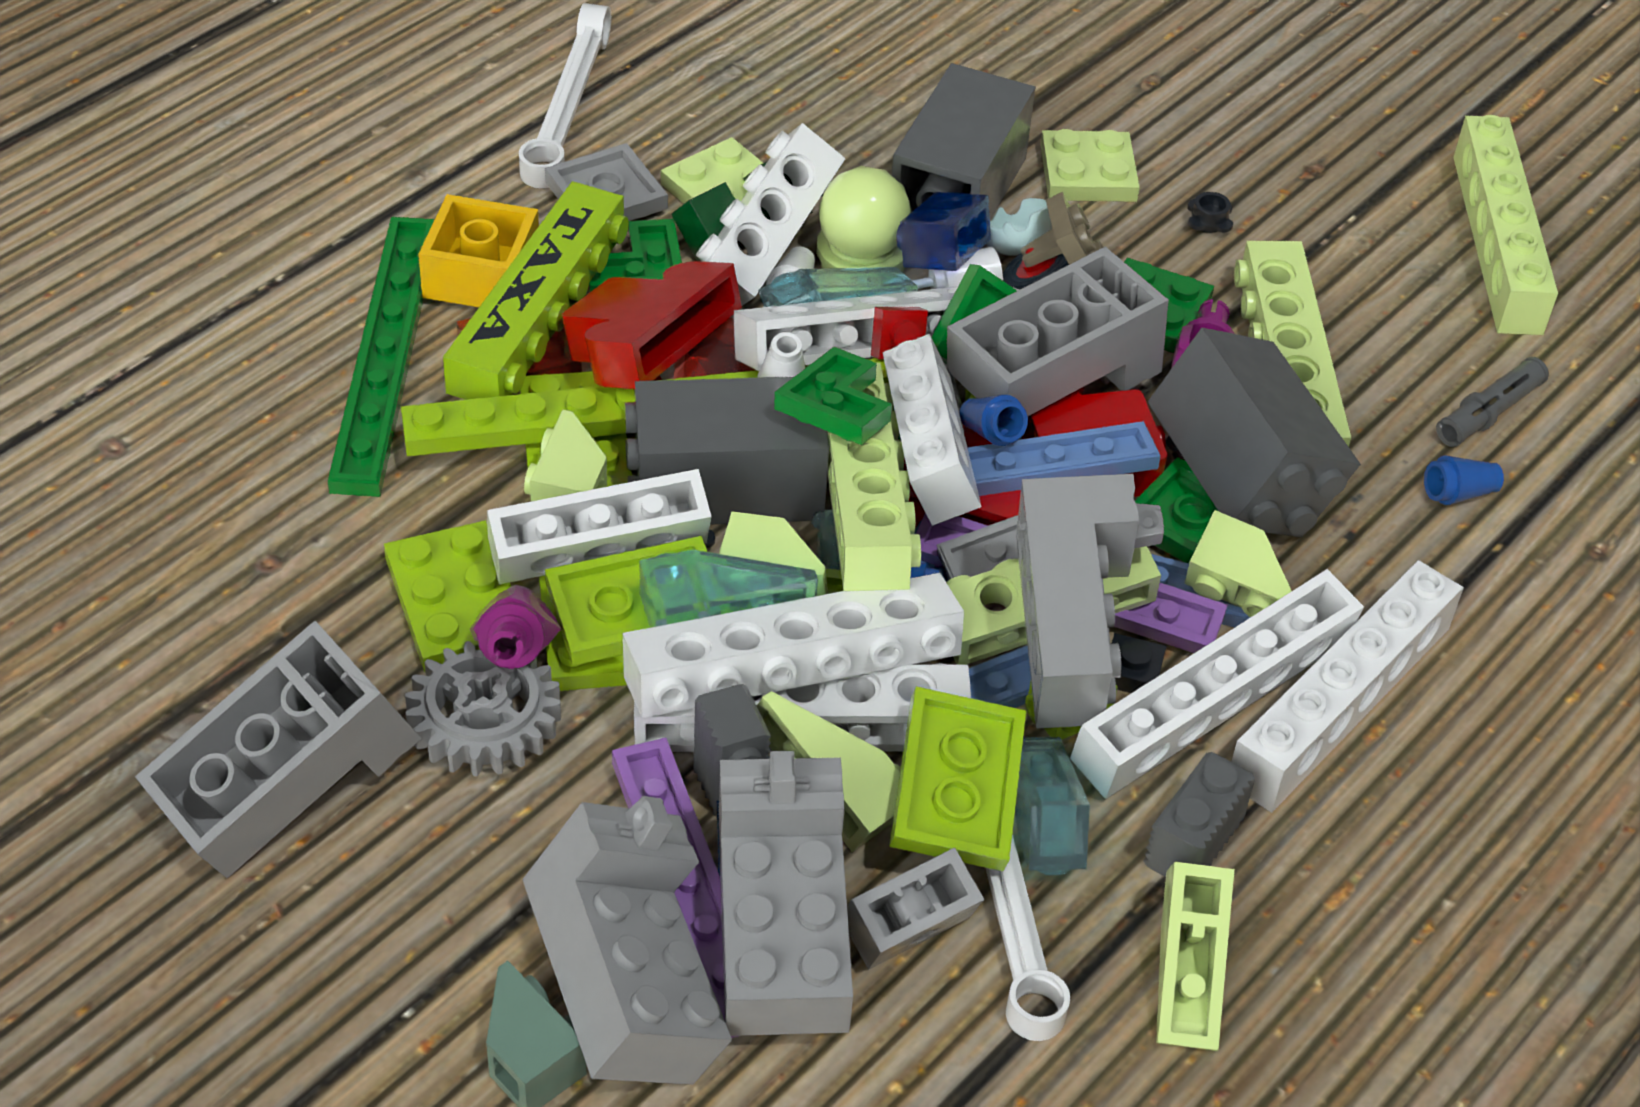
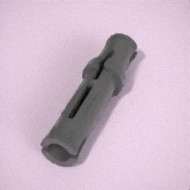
M1528 357L1519 366L1497 379L1482 392H1474L1463 398L1458 409L1437 423L1436 431L1440 440L1450 447H1457L1476 431H1485L1496 423L1498 415L1548 380L1549 372L1545 363L1539 358ZM1511 386L1513 390L1505 395L1503 391ZM1493 398H1496L1497 401L1490 405L1489 401H1491ZM1482 408L1483 411L1475 417L1472 415L1475 411Z

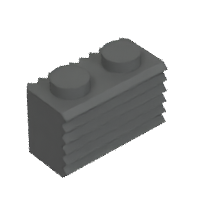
M744 684L698 695L695 700L694 773L697 774V781L701 782V789L705 791V798L709 799V807L713 808V815L719 817L720 760L770 758L768 746L771 744L769 741L771 735L748 687Z
M1213 752L1206 753L1152 825L1153 830L1148 840L1149 845L1146 847L1148 851L1145 853L1146 858L1143 861L1146 866L1166 877V871L1174 862L1212 866L1213 859L1217 858L1218 852L1223 850L1224 843H1228L1229 836H1233L1234 830L1239 827L1240 821H1244L1255 782L1253 773Z

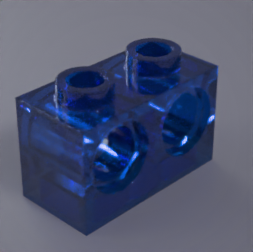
M935 192L900 222L897 230V246L899 250H902L903 267L957 271L991 240L989 196Z

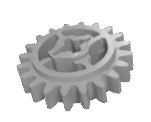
M467 641L464 645V653L456 655L451 649L445 648L443 649V664L427 659L425 661L426 676H412L413 691L405 693L407 710L406 721L422 738L415 744V747L417 749L428 747L429 761L432 763L448 756L450 772L454 773L463 763H469L472 775L478 776L483 765L491 764L493 770L499 775L503 773V761L511 759L514 764L523 767L525 766L524 750L541 755L543 753V738L554 739L556 737L555 722L561 721L559 682L552 681L551 667L549 665L537 668V657L524 667L507 669L490 662L481 650H476L475 646L470 641ZM517 695L526 703L525 708L520 713L513 709L512 699ZM447 700L453 702L454 713L449 718H446L441 713V709Z

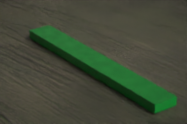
M391 217L328 477L329 494L381 497L424 300L422 298L418 254L435 219Z

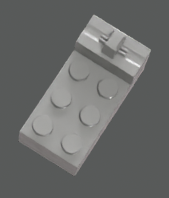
M1103 247L948 326L947 371L976 398L998 395H1011L1015 397L1025 408L1027 416L1097 379L1105 385L1111 381L1121 391L1129 390L1137 386L1141 381L1150 379L1162 372L1169 300L1107 247Z
M1133 474L1022 479L1016 540L1036 728L1082 726V724L1106 710L1107 704H1114L1116 702L1115 678H1120L1121 655L1119 644H1110L1109 628L1114 627L1115 607L1112 593L1104 594L1103 578L1129 577L1134 548L1161 544L1164 534L1161 507L1159 505L1135 503Z
M313 621L138 773L135 778L195 852L222 875L229 878L361 760L379 777L393 765L399 756L411 749L422 738L316 621Z
M771 751L769 759L720 760L719 853L725 1023L731 1036L849 1033L853 988L842 841L844 794L841 757L795 758L794 751Z
M642 796L631 808L582 802L522 879L591 1079L693 1085L732 1041L674 893L699 863L693 846L690 845L687 839L686 828L681 816L667 814L661 798Z

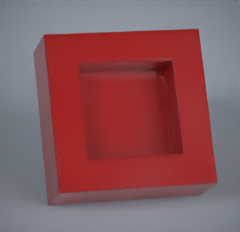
M875 306L871 356L877 359H884V351L895 348L902 342L925 336L928 310L921 307Z

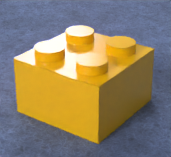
M446 194L418 254L422 298L480 307L539 227L538 209Z

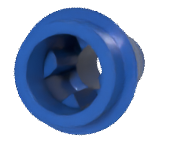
M1011 395L968 399L961 406L959 413L961 423L965 427L998 446L1009 445L1021 438L1028 424L1025 408L1018 399Z
M1447 455L1439 457L1437 461L1430 462L1424 473V487L1427 495L1433 501H1439L1443 505H1451L1499 492L1504 482L1503 470L1497 463Z

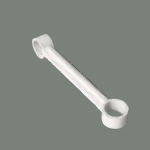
M589 3L582 4L577 22V36L539 135L536 139L524 143L519 149L520 177L525 184L531 187L549 188L545 182V168L565 162L563 149L565 139L599 49L604 50L609 41L611 30V8L609 6ZM537 162H549V164H544V165H538V164H534V163H537Z
M1012 835L1010 859L1005 870L999 871L986 868L1013 977L1006 1006V1018L1013 1031L1021 1037L1033 1041H1043L1053 1038L1062 1030L1070 1004V992L1065 982L1059 976L1047 971ZM1026 994H1041L1050 998L1056 1004L1058 1012L1047 1017L1033 1016L1025 1012L1019 1006L1017 1000Z

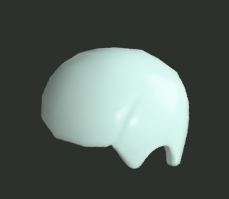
M1037 198L1023 199L1018 212L1012 215L1007 214L1002 207H999L991 221H984L981 224L982 239L987 246L993 247L997 253L1007 256H1018L1021 253L1022 247L1052 229L1046 200Z

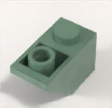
M509 961L500 965L497 971L486 1040L489 1076L518 1107H542L587 1074L586 1062L570 1016L565 1015L562 1017L549 1004L544 988L533 976L527 975L523 977Z

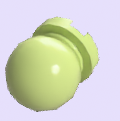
M859 166L839 174L829 183L819 205V218L822 230L817 236V256L821 261V270L835 282L851 287L860 288L861 281H874L882 279V285L889 284L901 276L908 260V239L906 234L911 223V208L904 186L886 170Z

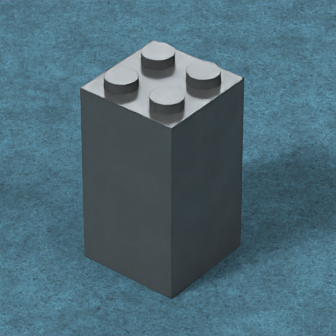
M954 63L950 64L893 154L892 176L904 186L911 208V223L907 231L908 233L968 251L974 250L981 238V224L992 219L1026 159L1036 86Z
M1201 328L1148 400V404L1218 511L1262 529L1265 533L1303 537L1307 531L1313 528L1317 518L1333 498L1344 490L1347 481L1361 465L1273 341Z
M793 377L635 381V402L625 403L626 434L635 433V439L625 440L626 465L628 470H636L637 475L628 476V483L699 469L711 513L710 525L728 524L731 512L784 518L787 522L824 521L829 457L827 431L811 424L802 423L796 418L774 409L775 391Z

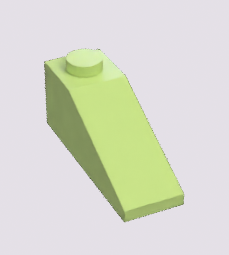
M772 691L762 697L757 704V708L771 735L769 747L772 751H794L795 758L841 757L844 794L842 840L852 853L893 823L901 766L894 764L887 754L879 748Z
M1174 862L1166 871L1160 940L1156 1043L1218 1051L1235 869Z

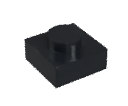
M1114 633L1111 644H1119L1121 655L1120 678H1115L1117 690L1133 693L1160 675L1167 646Z

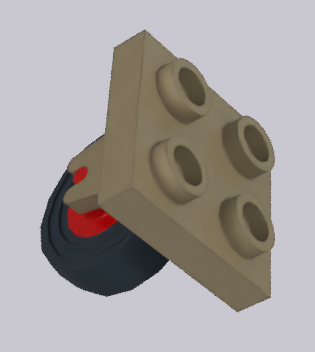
M1063 192L1046 200L1052 229L1022 247L1021 253L1008 264L1002 273L1003 281L1011 287L1020 290L1103 248L1099 240L1093 241L1088 231L1090 229L1089 222L1080 205L1076 203L1070 206Z

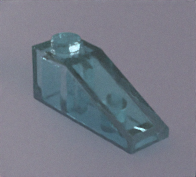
M897 267L799 269L795 272L781 274L771 284L759 289L758 292L763 306L772 307L918 291V287Z
M689 550L673 554L664 553L653 558L639 560L640 597L650 628L817 596L818 577L815 570L699 550Z
M1023 737L1015 816L1020 847L1029 871L1037 870L1046 875H1062L1072 869H1087L1090 804L1060 737Z

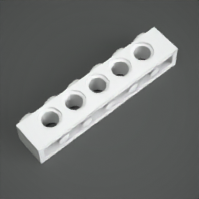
M958 286L734 310L735 359L760 371L772 339L777 334L783 332L795 334L800 338L805 365L812 364L832 347L840 348L862 358L873 357L871 356L875 306L921 307L928 310L926 335L930 334L932 337Z
M1418 560L1237 740L1232 763L1253 773L1255 782L1250 799L1272 813L1449 630L1464 587Z
M1326 569L1082 724L1070 759L1100 794L1107 799L1318 661L1357 622L1364 606Z
M941 573L910 578V590L841 591L623 633L624 678L641 717L647 718L695 708V700L698 695L738 684L746 685L751 696H757L771 691L777 692L961 655L964 610Z
M942 663L906 665L774 692L882 751H903L910 701L916 686L971 698L968 665H947ZM766 694L752 696L756 706ZM634 701L635 745L666 737L672 752H694L695 708L642 718Z

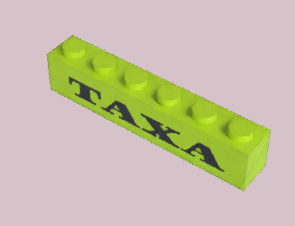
M574 181L569 184L444 354L443 365L446 394L469 400L508 396L512 393L517 394L520 391L527 371L534 362H539L543 358L547 343L555 331L560 332L563 329L562 313L574 305L576 301L578 302L585 297L591 279L596 272L601 273L604 270L609 254L614 246L624 241L629 226L628 217L624 216V196Z

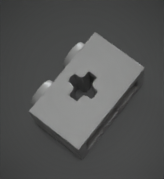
M953 848L853 898L847 906L849 935L869 970L969 919L984 901V898L956 848Z

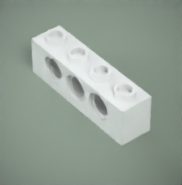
M803 123L791 133L786 134L784 131H781L774 138L765 152L770 156L764 167L758 165L744 182L743 187L748 192L742 201L735 199L720 218V222L725 226L717 236L713 233L696 254L701 261L734 263L742 306L757 295L845 160L840 153ZM783 173L790 177L793 185L787 182ZM761 207L769 213L771 220L763 215ZM737 241L746 247L748 255L740 250Z
M930 334L915 340L902 342L895 348L884 351L883 357L910 484L932 526L982 507L951 377Z
M699 469L487 510L488 540L499 584L545 575V569L698 536H702L704 543H707L711 522V513Z

